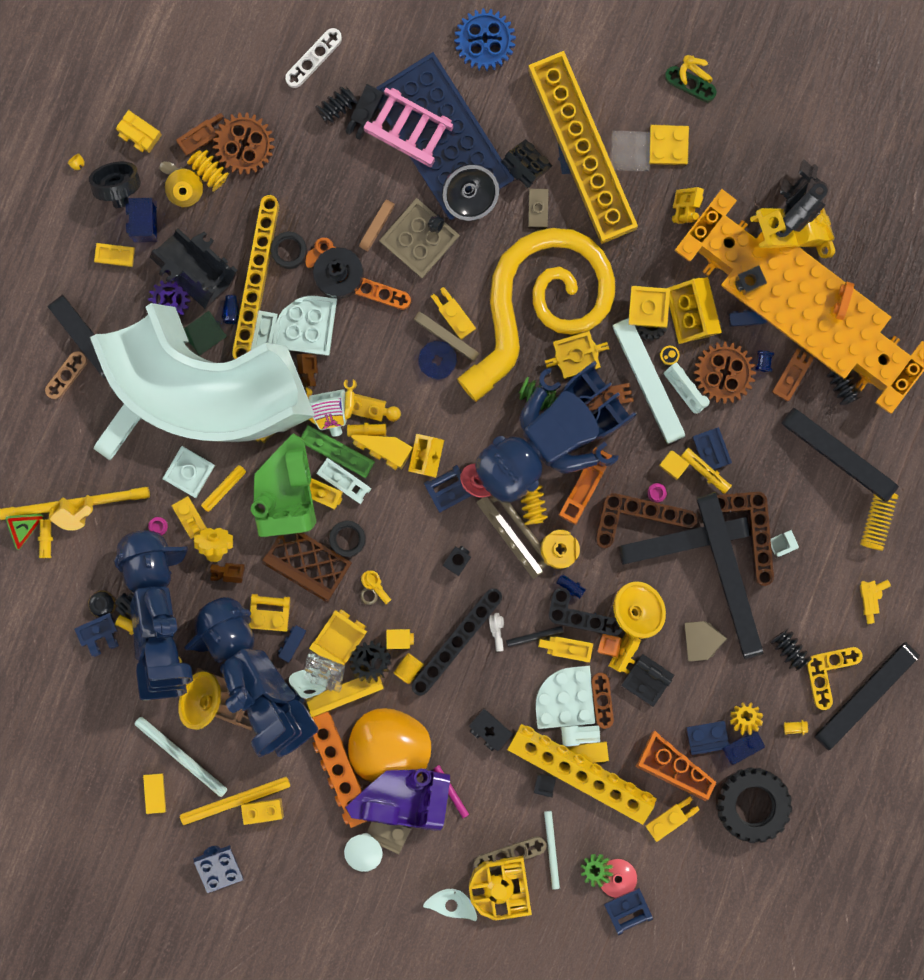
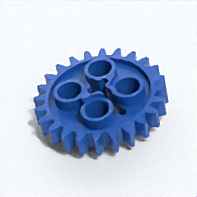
M483 8L482 14L475 10V16L468 13V20L462 18L464 25H457L460 32H455V36L459 38L455 39L454 43L460 44L456 47V51H462L459 54V58L466 57L464 63L466 64L470 61L471 68L475 64L478 65V71H480L482 66L485 67L486 71H488L489 66H492L495 70L497 63L502 67V59L508 62L507 54H513V51L509 48H515V44L511 42L516 40V36L511 35L515 30L514 28L509 29L511 22L505 23L506 16L499 18V11L493 15L492 9L489 10V13H486ZM496 26L499 32L493 34L489 31V28ZM474 27L479 28L480 33L477 35L471 34L470 30ZM484 36L487 37V43H483ZM492 45H498L500 47V51L496 53L492 52L490 50V47ZM474 46H479L481 48V52L477 54L473 53L471 51V48Z

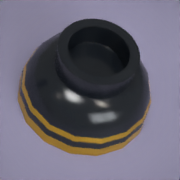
M97 591L90 597L88 607L90 612L99 618L108 613L112 614L116 607V601L111 593Z

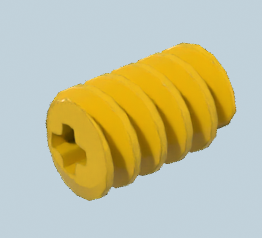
M199 150L189 158L187 164L192 165L194 171L198 170L197 175L203 176L202 180L204 182L208 181L207 186L209 188L213 187L212 191L214 192L223 185L229 173L221 174L224 168L220 167L217 169L216 167L219 162L212 163L211 161L214 157H206L209 151L205 150L202 152Z
M538 485L534 492L528 491L525 498L521 500V503L527 504L522 507V510L528 512L523 515V518L529 519L524 525L544 523L543 520L548 518L547 515H542V512L547 509L540 506L545 503V500L539 499L544 493L538 492L539 489L543 488V485Z

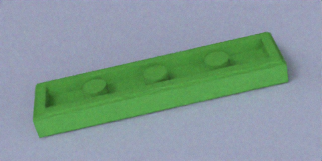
M307 425L301 436L307 447L364 478H367L375 461Z

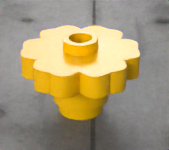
M207 528L199 532L200 535L194 536V548L198 549L200 554H204L210 562L220 561L222 556L228 552V549L233 548V535L228 534V530L216 528L215 530Z

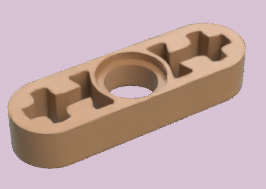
M387 199L385 200L359 245L360 248L367 252L369 251L395 206L394 203Z
M76 351L68 357L45 388L46 395L49 398L57 400L64 395L87 365L85 354ZM80 356H82V364L80 365L79 363H77L74 367L75 369H77L76 372L70 367H67L69 364L71 366L75 364L76 361L74 360V357L79 358ZM65 370H69L72 374L71 379L68 381H64L61 378V374ZM57 379L61 383L66 384L64 388L62 385L58 387V394L51 395V387L55 388L59 384L55 382Z

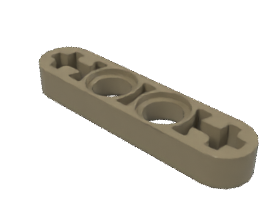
M418 312L413 320L469 360L474 362L479 356L476 350L423 313Z
M535 836L481 854L476 857L474 867H478L477 864L480 863V859L484 861L490 860V855H492L493 862H495V857L499 852L505 853L507 858L517 857L514 854V849L517 846L525 849L524 860L540 855L546 850V842L542 837ZM536 840L539 843H543L541 850L537 851V848L530 849L532 853L528 854L526 843H529V847L535 845L534 841ZM501 865L490 867V871L501 868Z

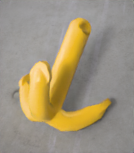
M691 55L684 56V63L680 67V78L684 85L687 84V69L704 81L712 82V77L696 65L707 66L708 62L706 60L694 58Z

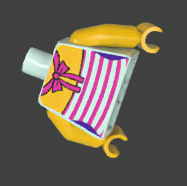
M354 379L352 387H348V380L344 381V387L347 389V392L342 389L312 395V390L306 387V395L315 414L309 420L316 424L320 430L330 429L331 436L341 435V426H344L347 419L352 415L355 402L353 390L357 386Z

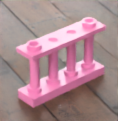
M385 88L384 93L388 99L376 121L372 123L366 122L364 131L431 168L435 162L432 152L445 128L449 131L453 130L452 121L445 116L439 117L402 97L401 93L394 88H391V90ZM396 101L404 105L405 108L392 131L387 132L382 129V124ZM413 110L422 116L409 140L403 141L399 139L398 134ZM431 120L437 123L438 127L427 147L421 151L416 148L415 143L427 121Z

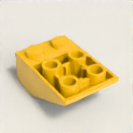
M351 436L354 441L353 445L361 450L367 448L370 450L369 454L378 460L381 457L387 460L386 465L394 470H397V468L402 470L413 452V447L396 437Z

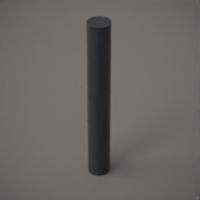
M562 626L508 639L506 642L508 647L563 634L564 632Z

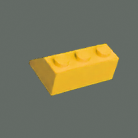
M708 277L692 279L666 288L670 289L669 307L679 344L722 333Z

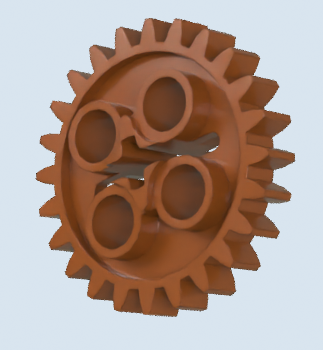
M238 112L237 118L231 114V121L225 118L223 120L225 126L219 124L218 127L221 131L214 132L218 138L212 139V141L217 143L212 148L219 151L215 154V157L221 156L219 164L225 161L226 165L224 168L226 169L231 166V173L238 169L239 175L242 174L243 170L249 175L250 169L256 173V166L261 169L264 168L262 162H269L266 156L272 157L273 155L269 150L275 148V146L270 145L274 138H269L268 136L272 131H266L265 129L268 127V124L262 126L263 119L261 118L256 121L255 114L252 118H249L248 112H246L244 117ZM235 126L243 129L241 136H236L233 133ZM247 128H250L251 131L246 140L248 146L243 148L240 159H236L241 147L239 141L244 139ZM258 134L261 138L260 143L252 142L251 135ZM228 144L235 145L236 152L234 154L227 152L226 146ZM246 151L253 153L254 159L252 161H247L244 158Z
M726 342L723 343L722 347H720L719 343H716L715 349L710 345L708 347L709 353L703 350L704 358L698 356L697 359L701 363L694 365L699 369L693 372V374L699 376L694 380V382H700L697 389L703 388L702 395L708 393L709 400L715 397V403H718L720 399H722L723 404H726L727 399L734 403V397L737 400H741L740 393L746 396L747 392L745 389L751 390L752 387L749 383L755 382L751 378L752 375L756 374L755 371H751L755 364H749L752 357L746 358L745 355L748 351L746 350L741 353V346L734 349V343L730 347H727ZM716 356L720 357L723 360L722 366H716L713 363V358ZM727 357H730V362L727 368V373H729V375H727L724 378L723 388L719 389V385L723 374L720 373V371L724 370L726 365V359ZM732 362H739L741 370L734 371L732 369ZM709 375H715L717 377V384L713 385L709 383ZM728 380H733L736 383L734 390L727 387Z

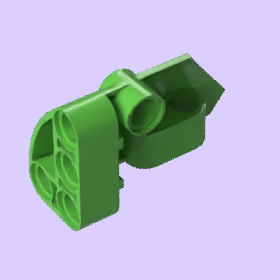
M294 433L258 469L254 476V502L251 506V512L255 516L258 536L260 537L307 532L313 529L317 522L310 490L311 474L304 439ZM258 503L263 504L265 509H260Z

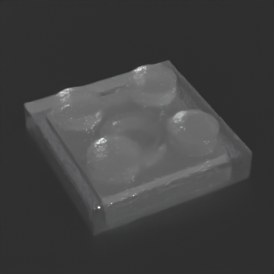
M612 131L611 163L614 170L649 171L650 132Z

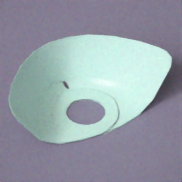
M329 668L301 670L290 675L289 683L300 697L307 699L326 690L330 682L332 670ZM306 690H315V691H316V692L313 693V694H305V693H304V691H306Z
M445 889L431 896L423 905L424 908H430L445 916L477 920V914L470 899L459 890ZM450 899L455 900L458 904L457 909L453 912L448 911L445 907L446 902Z

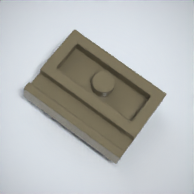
M371 822L367 833L376 839L380 846L399 854L411 828L398 824L388 825Z

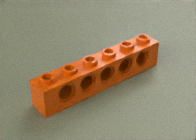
M329 711L312 717V719L316 723L318 731L324 728L328 731L329 736L327 739H321L317 732L313 736L315 742L312 744L316 753L320 752L322 760H320L323 770L328 771L330 777L327 780L330 788H335L337 795L334 797L338 807L342 806L344 814H342L344 822L352 828L366 822L365 820L351 818L345 808L349 801L362 792V789ZM332 746L335 748L336 755L334 757L326 755L325 750L327 747ZM339 764L343 767L341 775H336L333 772L334 765ZM341 783H349L351 790L348 793L342 792L340 789Z

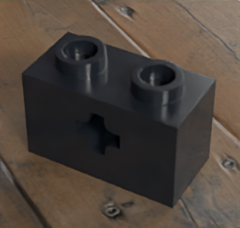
M485 708L469 724L471 728L469 732L477 739L481 736L486 741L484 745L491 751L494 749L499 751L513 735L509 729ZM486 726L488 728L494 727L493 732L495 734L493 736L491 734L485 735Z

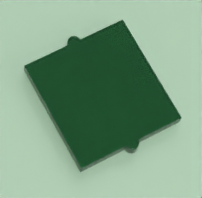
M210 311L184 328L189 344L193 345L199 355H202L227 337L219 326L220 322L215 320Z

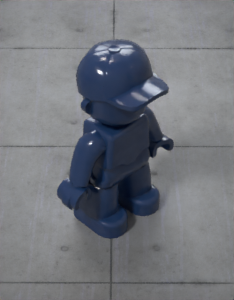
M596 361L576 374L567 383L563 392L553 404L539 415L547 393H552L561 387L559 382L553 386L547 385L544 379L550 377L551 368L543 370L539 378V387L534 390L520 415V424L527 441L520 437L505 438L499 436L493 440V444L483 449L479 454L475 464L477 475L482 485L494 498L501 502L510 503L521 499L528 491L534 492L538 488V480L542 474L541 459L546 466L552 467L560 473L576 472L596 466L597 463L601 466H611L618 460V455H612L610 459H604L601 456V451L607 447L605 442L597 448L595 454L570 455L596 439H603L613 434L622 426L631 422L637 415L635 412L631 415L626 412L619 402V392L591 413L586 405L612 387L611 382L606 385L595 370Z
M147 530L135 531L122 537L117 545V555L114 559L116 568L123 573L126 586L134 593L130 609L135 659L138 660L136 667L140 700L143 701L182 696L187 693L186 684L193 681L191 666L187 663H179L178 651L173 639L174 633L177 631L176 618L173 617L170 590L168 588L172 574L168 566L177 565L182 562L188 547H168L165 538L160 533Z
M229 597L213 600L203 606L197 613L194 622L196 636L184 648L185 650H195L198 652L209 651L214 660L222 664L220 670L230 696L226 700V706L232 713L240 709L243 711L247 710L249 721L256 733V736L251 741V746L256 755L262 757L275 751L278 757L288 755L318 732V727L306 707L302 704L304 699L287 685L263 650L253 649L255 638L249 626L251 612L245 609L238 601Z

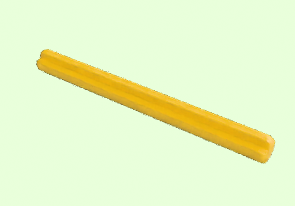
M283 777L185 812L180 815L181 823L186 825L289 788V779Z

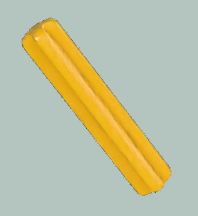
M238 465L201 506L209 512L242 478L246 470Z

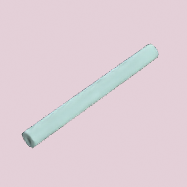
M545 811L552 889H559L552 811Z

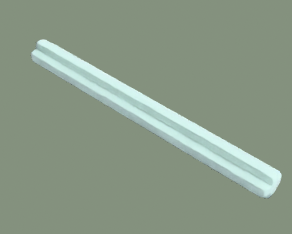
M139 717L136 720L135 726L218 796L222 797L227 792V788L147 720L143 717Z

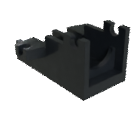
M177 228L174 234L161 246L152 250L150 258L161 268L159 272L161 277L164 273H167L169 275L166 278L168 283L174 280L206 309L231 286L237 269L234 266L229 267L227 264L228 260L225 257L221 259L210 249L214 240L210 238L208 242L204 241L203 238H206L207 233L202 232L190 240Z

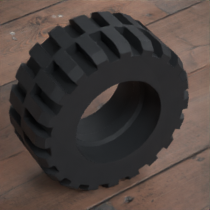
M751 767L736 771L735 774L727 777L728 779L725 783L721 784L720 792L717 793L716 810L718 811L719 820L730 834L741 841L763 843L768 839L776 838L779 832L782 833L784 831V826L786 823H789V815L792 813V798L788 793L787 786L778 776L764 769ZM750 787L764 789L772 801V809L769 816L759 823H748L742 820L736 810V800L739 794Z

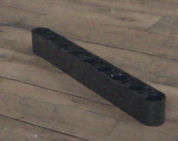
M716 492L696 497L743 657L746 660L764 654Z

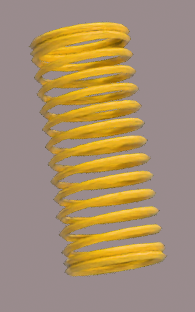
M894 493L891 498L897 500L899 496ZM873 494L875 498L872 499L875 502H871V504L874 506H870L872 510H869V513L871 514H868L869 518L866 519L868 522L865 523L868 527H864V529L867 531H863V533L866 535H862L864 539H861L860 545L883 551L884 547L881 545H885V543L877 542L866 537L886 541V539L879 538L868 533L877 534L884 537H887V535L877 533L869 529L879 530L888 533L887 530L879 529L871 525L881 526L888 529L890 527L872 522L870 520L890 525V522L879 520L872 516L884 518L887 520H892V518L881 516L873 512L882 513L889 516L894 515L879 511L874 508L894 512V510L884 508L876 504H881L892 508H895V506L877 501L881 499L877 497L875 494ZM889 500V501H888V502L894 503V504L897 503V502L892 501V500Z

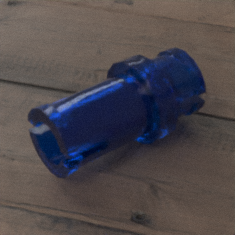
M563 573L556 582V584L567 589L571 596L575 595L578 599H581L587 590L580 586L581 583L574 582Z

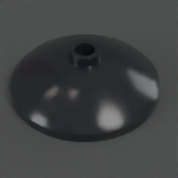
M466 164L453 170L446 178L442 189V198L447 210L456 218L467 221L477 220L486 216L495 207L499 197V185L496 177L489 169L478 164ZM467 186H471L469 191H465Z

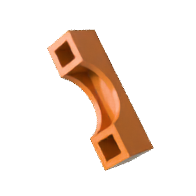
M597 447L594 448L593 454L596 453ZM601 451V456L604 459L612 457V455ZM597 463L596 466L583 469L559 517L577 525L607 466H601Z

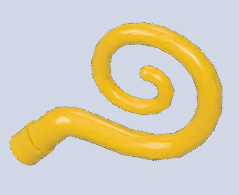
M549 228L535 231L520 238L501 255L492 275L490 298L496 348L477 365L474 364L457 378L461 387L472 400L477 402L491 391L494 385L511 371L518 359L520 344L512 304L513 279L519 265L529 255L551 247L571 249L580 253L590 262L598 279V296L594 308L582 318L566 320L554 316L548 309L545 301V290L552 280L560 279L565 283L567 293L574 295L578 290L577 281L570 271L562 267L548 268L537 277L533 287V306L537 317L546 327L562 334L573 335L583 333L600 324L610 312L615 297L614 273L604 251L590 237L571 229Z

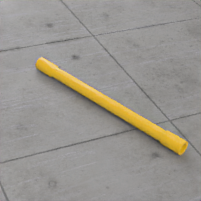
M142 487L90 497L93 498V505L150 498L149 487ZM84 497L68 499L67 501L75 506ZM58 501L0 509V520H5L7 516L50 512V508Z

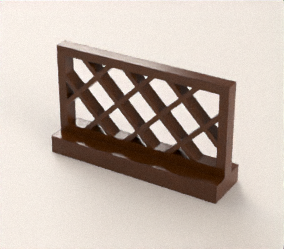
M295 533L296 540L285 543L284 535H279L262 560V564L328 603L352 562L304 533ZM300 542H310L313 550L302 553ZM297 543L299 553L289 556L286 546ZM284 546L286 557L278 558L273 555L276 548ZM325 551L328 554L329 560L318 563L316 552ZM314 553L316 563L305 566L303 555ZM300 556L303 566L297 568L291 566L290 558ZM341 561L346 566L343 571L334 572L332 562ZM330 563L332 573L321 576L319 565ZM317 566L319 576L314 578L307 576L306 568ZM333 576L335 584L332 589L324 586L322 578Z

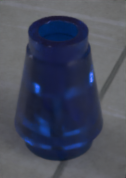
M226 295L221 318L225 324H237L240 315L237 298L235 295Z

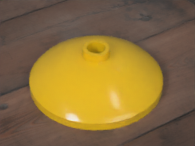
M631 582L621 587L617 592L613 605L614 614L618 624L627 634L635 638L645 639L656 635L662 629L666 619L665 605L661 596L653 587L643 582Z
M208 672L194 674L193 681L186 684L187 693L179 698L178 711L180 719L184 726L193 730H199L207 726L214 719L220 707L221 689L219 682L213 674Z

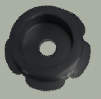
M440 215L432 216L428 222L431 232L439 233L444 226V219L440 218Z

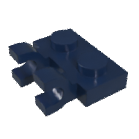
M111 613L75 628L81 646L88 645L91 656L96 657L102 654L96 641L104 637L109 648L114 649L119 646L113 635L118 629Z

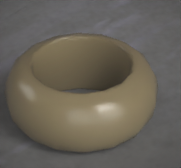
M364 588L360 598L364 604L372 605L377 601L378 595L373 589ZM368 590L373 591L375 594L374 600L370 602L364 599V593Z

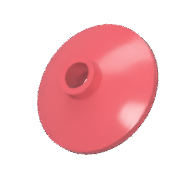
M475 464L467 465L462 470L460 476L464 489L476 497L490 496L491 494L482 485L477 475Z
M622 859L610 860L607 865H613V868L609 869L613 876H607L610 882H604L601 889L607 895L617 898L634 890L637 884V874L629 862ZM621 876L622 881L619 883L615 882V877Z

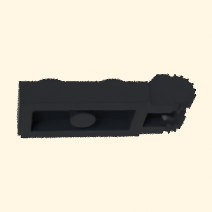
M366 84L351 117L352 120L346 129L347 134H352L358 122L362 125L358 129L356 138L362 139L365 134L364 126L367 121L372 122L385 94L383 91Z

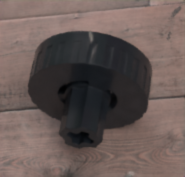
M125 161L112 162L100 166L89 176V184L93 196L102 201H112L114 208L129 205L128 196L135 193L141 184L137 167L133 163Z
M340 247L330 248L321 253L314 264L313 274L316 285L323 294L330 298L344 299L350 297L362 285L364 279L363 266L360 259L351 250ZM334 268H335V269H338V268H339V269L341 270V272L337 271V272L335 273L333 269H334Z

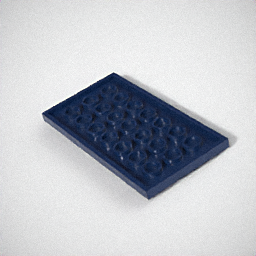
M434 52L376 87L383 92L385 88L389 90L394 88L401 93L402 97L439 117L445 116L452 121L453 130L449 131L445 128L432 152L435 162L431 168L410 157L450 221L455 216L444 205L442 189L446 178L456 168L466 164H478L486 167L496 177L499 190L514 181L513 176L509 173L510 171L501 163V157ZM385 94L378 107L380 111L388 99ZM396 101L386 117V121L391 129H393L405 108L404 105ZM413 110L411 111L398 134L399 139L403 141L409 140L422 115ZM431 120L427 121L415 143L416 148L422 151L427 147L438 127L437 123ZM467 186L465 191H469L471 186Z

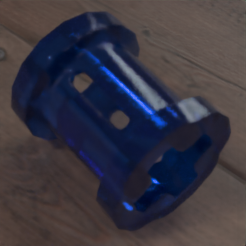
M757 351L759 358L755 370L772 372L771 361L775 353Z

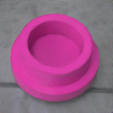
M656 483L648 488L647 495L652 502L658 503L666 498L667 491L662 484Z
M155 517L149 522L148 528L149 531L164 535L167 532L168 524L165 519Z

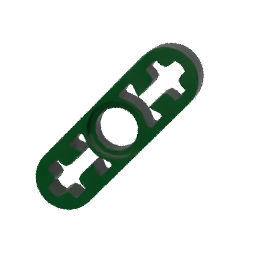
M672 66L667 69L665 80L668 84L703 102L714 100L717 93L714 85L686 71L687 80L692 79L696 83L694 89H688L683 82L682 85L679 84L680 79H670L671 75L669 73L674 71L677 72V77L680 78L679 67ZM702 84L701 89L704 91L710 89V93L712 94V96L709 95L708 97H705V93L701 90L699 91V94L696 93V91L699 88V85Z

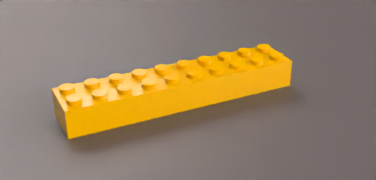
M559 52L530 64L528 72L600 243H606L635 231L638 225L565 52Z

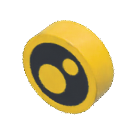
M666 346L662 349L660 359L665 365H673L679 360L680 354L676 347Z

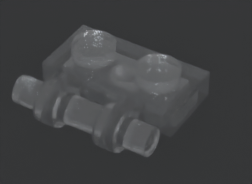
M310 652L306 659L304 679L309 680L311 684L322 685L326 687V690L340 692L342 688L340 683L343 681L345 665Z

